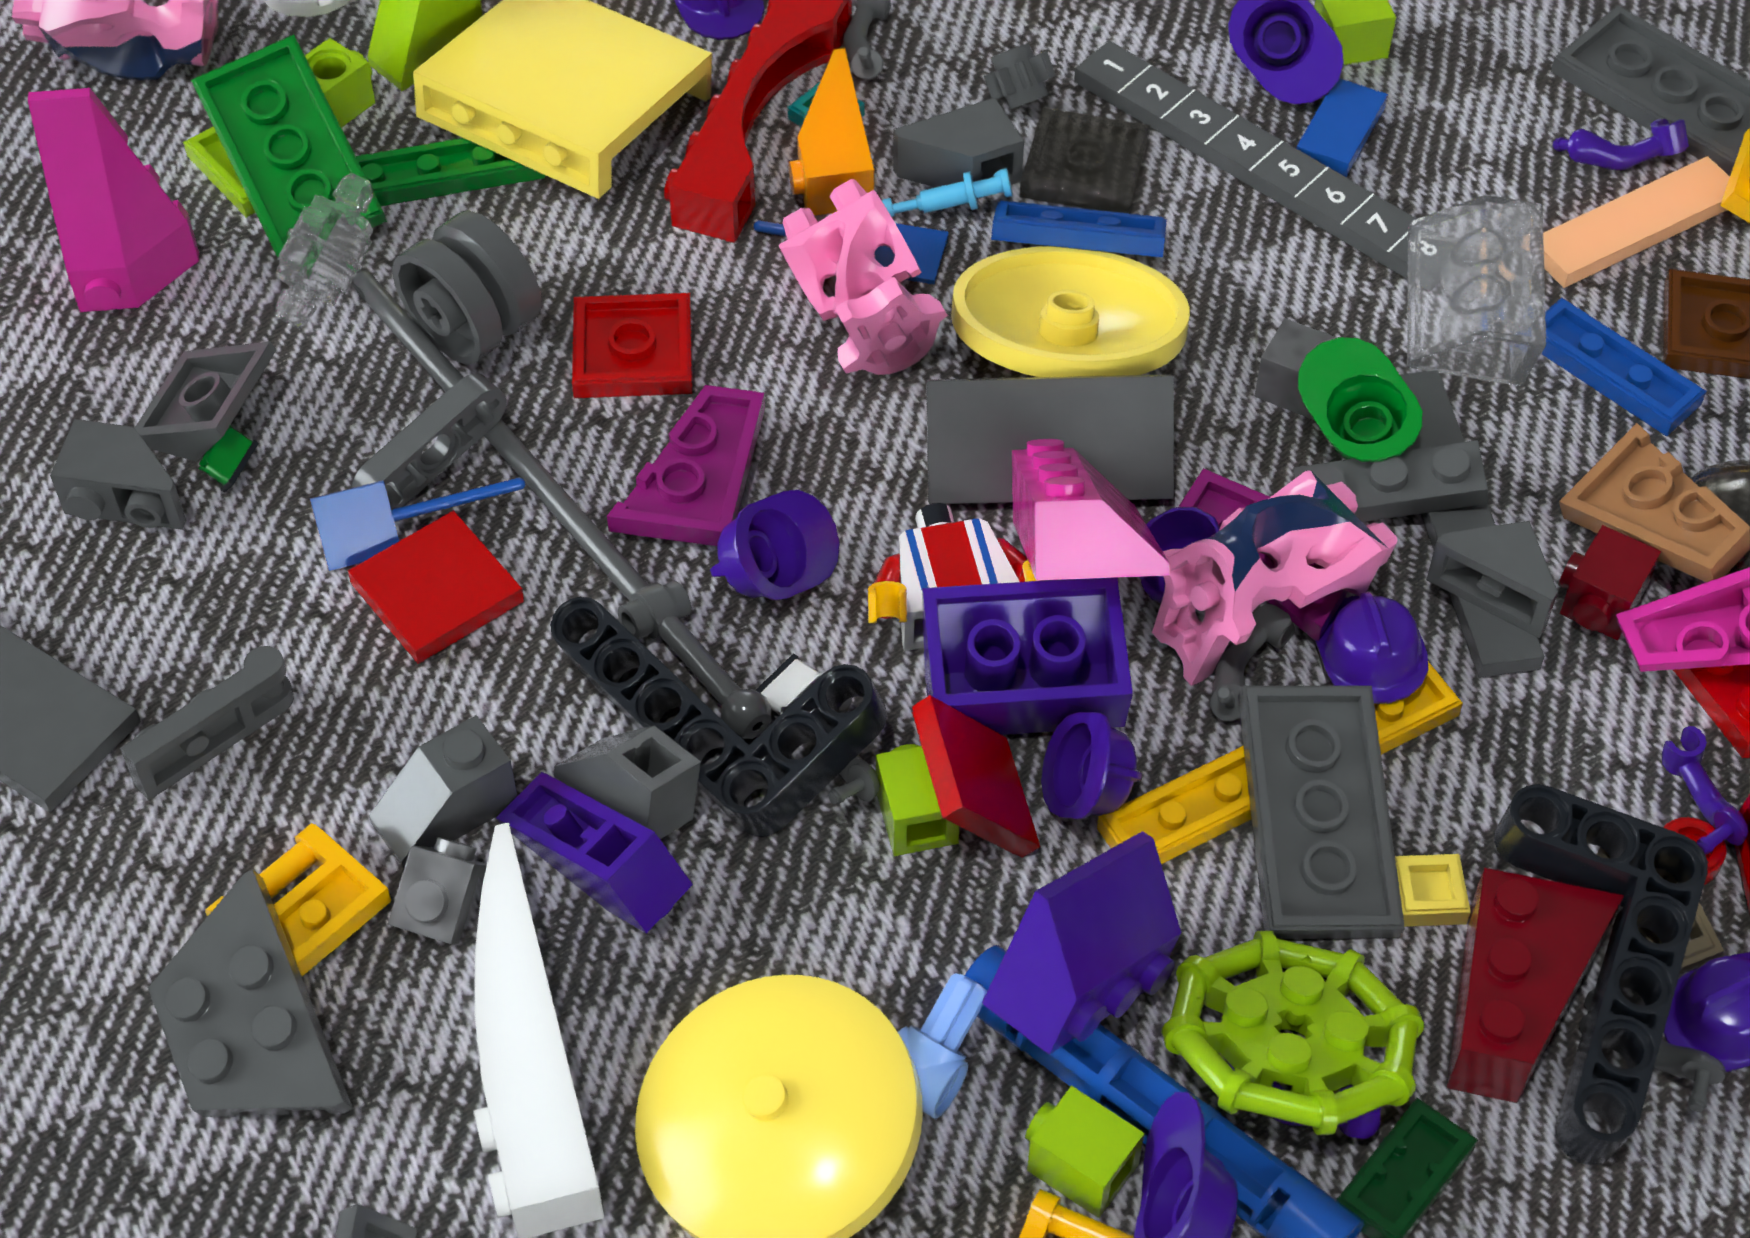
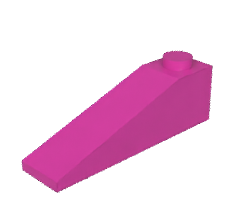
M91 88L28 92V105L64 264L79 311L90 312L139 308L199 261V251L188 212L178 200L172 202L160 187V176L150 164L143 165L128 146V135Z
M1750 567L1616 614L1617 622L1640 672L1750 664Z

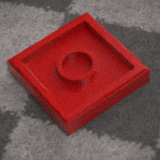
M690 293L574 297L572 360L574 398L692 394Z
M454 510L348 570L351 585L417 664L524 602L522 587Z
M931 695L913 705V718L942 818L1021 858L1040 848L1041 846L1007 738Z

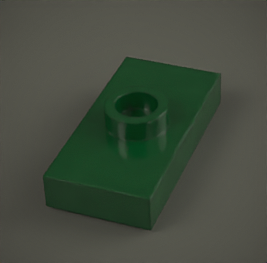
M1416 1098L1336 1200L1364 1220L1361 1232L1368 1237L1407 1238L1472 1154L1478 1139L1419 1098Z

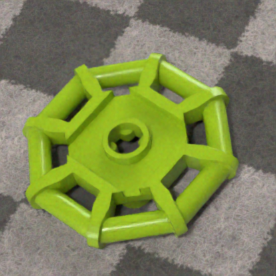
M1256 931L1252 940L1204 958L1197 955L1189 956L1178 966L1176 977L1179 985L1171 1018L1162 1028V1037L1167 1050L1181 1055L1219 1097L1218 1107L1230 1114H1235L1238 1110H1244L1313 1127L1317 1135H1330L1336 1132L1337 1125L1387 1104L1392 1106L1404 1105L1416 1090V1083L1412 1076L1416 1041L1423 1032L1424 1022L1416 1007L1403 1004L1364 965V955L1352 949L1343 954L1278 939L1273 931ZM1254 968L1256 969L1257 978L1234 986L1225 980ZM1349 990H1351L1373 1012L1374 1015L1363 1016L1354 1007V1005L1346 998V995L1348 994ZM1203 1005L1223 1013L1222 1021H1202L1200 1016ZM1288 1029L1297 1031L1305 1036V1039L1294 1033H1280V1030ZM1364 1047H1386L1384 1062L1379 1063L1363 1056ZM1218 1053H1221L1223 1057L1234 1067L1235 1070H1233ZM1273 1081L1292 1085V1090L1287 1091L1272 1087ZM1350 1084L1353 1085V1087H1350V1088H1348V1089H1345V1090H1343V1091H1341V1092H1338V1093H1336V1094H1334V1092H1333V1091H1335V1090H1337V1089H1340V1088H1342V1087H1345V1086H1347V1085H1350Z

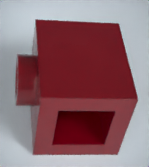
M1602 525L1586 554L1582 555L1574 551L1564 568L1558 586L1567 589L1560 615L1576 621L1588 630L1598 631L1615 640H1619L1622 631L1617 622L1616 614L1638 606L1648 588L1661 551Z

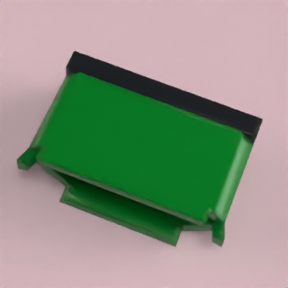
M229 426L224 436L205 453L198 469L221 483L220 490L225 493L234 485L259 443L255 440L251 441Z

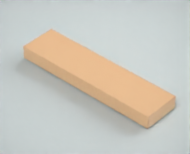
M1706 156L1533 237L1528 253L1563 288H1566L1727 211V209L1720 205L1730 176L1712 159Z

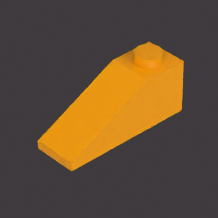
M845 48L834 49L797 136L798 160L789 161L788 164L792 194H802L805 208H810L815 216L837 212L830 195L836 187L850 179H855L867 193L874 190L873 162Z

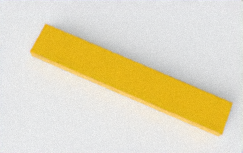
M1429 661L1428 673L1422 686L1409 697L1389 704H1374L1381 755L1460 715L1463 702ZM1244 746L1123 804L1117 811L1098 816L1097 830L1110 848L1119 845L1142 831L1154 839L1161 864L1251 820Z

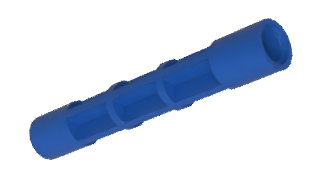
M993 945L974 961L964 976L979 983L988 991L1006 951L999 945ZM983 1005L977 1015L980 1020L1019 1050L1025 1051L1067 1085L1075 1087L1144 1132L1143 1143L1145 1145L1154 1117L1164 1101L1175 1092H1190L1142 1056L1141 1052L1133 1046L1126 1044L1101 1024L1098 1025L1086 1040L1080 1042L1074 1038L1049 1055ZM1191 1093L1199 1101L1204 1116L1205 1150L1222 1161L1226 1169L1236 1180L1238 1188L1236 1215L1246 1221L1249 1227L1264 1238L1358 1237L1363 1228L1364 1220L1295 1168L1289 1167L1223 1117L1214 1107L1207 1105Z

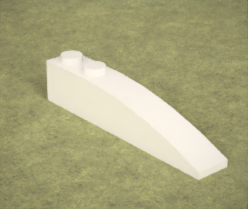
M509 822L495 825L482 885L475 945V1024L481 1079L488 1107L474 1110L483 1153L497 1150L502 1171L488 1175L497 1217L501 1218L512 1215L517 1237L531 1238L603 1219L604 1213L599 1186Z

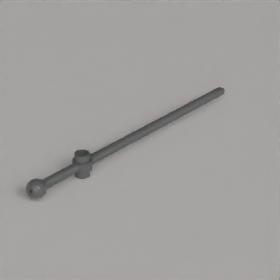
M361 270L353 275V287L445 392L463 378L461 373L370 272ZM500 419L484 437L513 470L524 479L528 487L630 601L618 608L620 623L638 640L645 636L653 639L661 636L721 704V719L742 739H753L767 729L772 719V710L767 698L757 690L741 689L680 621L681 618L691 614L692 611L689 596L683 586L675 580L663 586L656 582L648 585Z

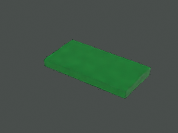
M294 35L191 79L282 268L387 222L385 214Z

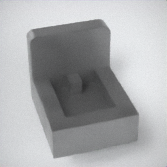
M437 837L434 848L411 845L387 925L445 943L459 944L478 878L484 879L487 866L486 863L474 860L477 848Z

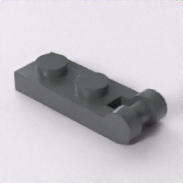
M260 646L251 650L246 655L243 669L217 686L200 692L189 704L158 724L144 728L133 740L120 748L134 785L148 801L285 712L292 705L294 693L288 677L285 676L286 666L281 652L271 646Z

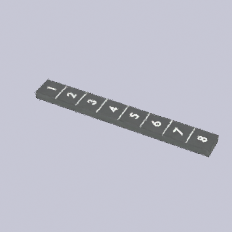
M1108 40L1075 67L1074 82L1426 291L1433 293L1465 262L1467 247L1112 41Z

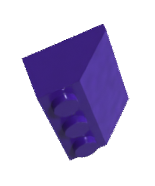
M1117 577L922 588L927 696L935 697L1001 735L1054 732L1056 727L1068 715L1077 712H1100L1107 716L1110 727H1125L1133 691Z
M1143 831L1036 890L982 1004L1049 1055L1074 1038L1080 1042L1086 1040L1095 1031L1100 1022L1109 1015L1115 1018L1121 1017L1130 1008L1135 999L1144 992L1150 996L1157 993L1174 970L1175 961L1169 956L1182 932L1154 839Z

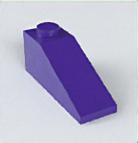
M541 772L496 817L500 824L509 822L512 835L603 908L646 934L660 919L671 911L673 905L693 885L654 831L544 772Z

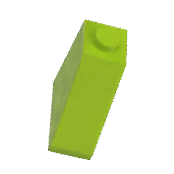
M380 0L367 56L369 65L403 92L414 85V70L483 16L481 0Z

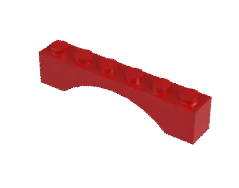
M769 0L767 14L762 23H755L750 31L745 53L741 59L735 58L732 62L727 84L721 95L715 94L712 97L704 125L700 131L695 130L691 134L686 148V156L679 169L673 168L667 177L664 198L670 202L673 227L732 243L736 242L756 205L754 164L746 148V141L753 123L767 102L784 86L809 70L828 63L834 49H840L843 44L844 34L852 19V0Z

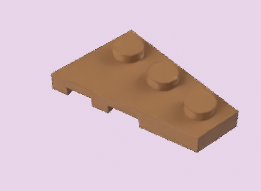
M1638 423L1559 501L1564 519L1595 533H1598L1601 526L1604 525L1661 551L1658 561L1704 582L1725 576L1750 550V526L1706 486L1699 487L1683 472L1682 464L1669 452L1663 454L1651 443L1649 434Z

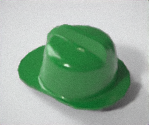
M1337 337L1320 343L1306 355L1298 372V391L1304 406L1335 451L1346 460L1356 459L1362 462L1384 461L1401 455L1415 443L1422 430L1423 411L1389 358L1375 345L1359 338Z

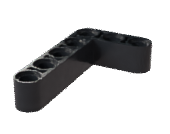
M580 596L572 598L561 604L552 617L550 624L551 634L556 643L574 666L638 729L656 726L701 762L706 753L712 749L724 748L723 753L717 760L705 765L700 764L697 786L743 831L751 836H770L783 829L849 762L856 758L879 735L886 723L887 712L885 704L868 674L856 665L843 664L832 667L823 673L766 730L748 745L599 602L589 597ZM597 629L592 638L586 642L579 643L584 634ZM633 668H639L634 677L626 682L619 683L620 678L625 672ZM857 696L864 697L859 707L853 711L839 712L841 705L848 699ZM681 707L680 712L674 719L669 722L660 723V719L665 712L672 708ZM816 743L813 751L806 757L797 760L791 759L796 748L802 744ZM757 789H768L766 796L761 802L750 807L744 806V802L750 793Z
M1534 784L1525 786L1516 792L1499 822L1494 837L1498 853L1506 862L1549 880L1624 895L1616 914L1556 1121L1555 1134L1561 1149L1576 1162L1592 1166L1605 1163L1612 1158L1634 1133L1639 1123L1706 880L1708 861L1701 847L1685 835L1559 789ZM1521 820L1532 821L1539 825L1545 834L1530 831L1523 825ZM1588 844L1603 848L1610 855L1611 859L1598 856L1589 848ZM1655 868L1670 873L1678 884L1670 883L1663 879ZM1638 927L1647 928L1654 932L1662 944L1653 943L1644 938L1639 932ZM1620 987L1630 988L1642 997L1645 1006L1637 1005L1627 1000L1622 994ZM1602 1049H1611L1619 1053L1625 1059L1628 1069L1618 1068L1611 1064L1604 1057ZM1583 1112H1594L1603 1117L1608 1123L1611 1133H1601L1593 1129L1585 1120Z

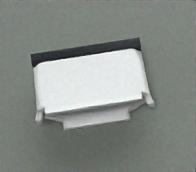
M793 653L756 690L767 698L771 710L781 715L822 673L817 672L799 660V657Z

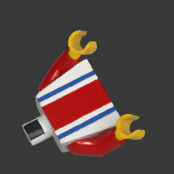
M932 503L924 506L916 513L915 519L918 528L905 530L899 535V553L884 560L874 583L868 587V622L877 623L878 618H898L899 623H901L904 651L924 648L922 588L1045 580H1035L1027 557L1004 538H996L987 521L977 518L954 522L951 508L947 504Z

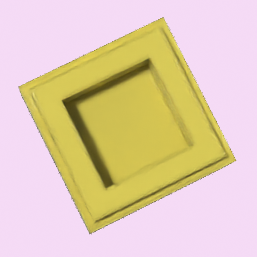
M1459 854L1395 856L1405 927L1467 924L1471 911Z

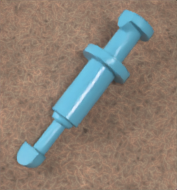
M1007 168L997 171L994 177L979 181H973L971 172L963 173L964 181L920 191L916 199L895 204L892 203L891 198L881 201L891 217H894L897 213L914 209L929 213L969 203L971 210L979 209L977 198L1004 192L1005 197L1013 196L1009 174Z

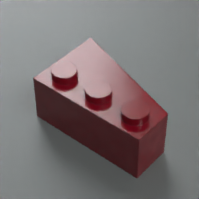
M1484 867L1470 907L1471 913L1466 933L1447 1089L1518 1103L1564 1013L1578 991L1587 970L1601 948L1624 895Z

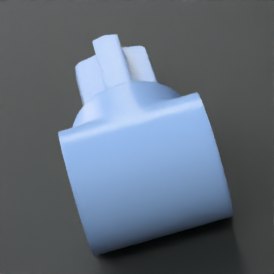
M957 973L949 978L923 1027L919 1029L910 1025L909 1028L904 1027L898 1032L914 1061L919 1076L923 1112L934 1119L939 1118L948 1109L965 1080L968 1063L965 1062L966 1056L959 1052L958 1049L983 1006L982 1001L987 993V990L982 985Z

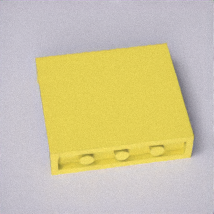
M502 0L413 71L416 117L599 199L612 188L611 159L685 93L704 101L711 98L712 53L589 0Z

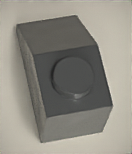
M475 715L420 745L369 814L370 822L404 869L411 845L434 848L437 837L454 841L497 817L517 797L511 760L479 717Z

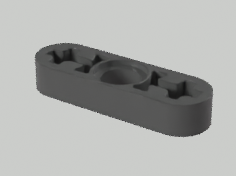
M473 373L463 377L365 462L356 473L352 488L384 480L391 510L404 507L499 422L506 409L507 399L505 394L482 374ZM435 437H437L434 444L428 450L422 453L427 444Z

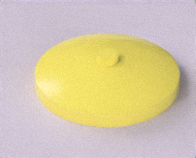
M1055 246L1010 250L992 255L973 264L960 275L955 283L951 311L952 324L956 333L974 352L997 365L1035 377L1146 374L1164 366L1181 352L1186 342L1190 317L1189 304L1183 292L1169 278L1155 269L1130 258L1109 252Z
M776 975L746 981L714 995L689 1013L671 1031L650 1063L638 1097L635 1119L636 1146L641 1169L658 1202L674 1221L694 1238H850L869 1224L887 1206L901 1187L911 1168L917 1152L922 1128L923 1103L920 1080L914 1061L892 1023L874 1004L852 989L833 981L805 975Z

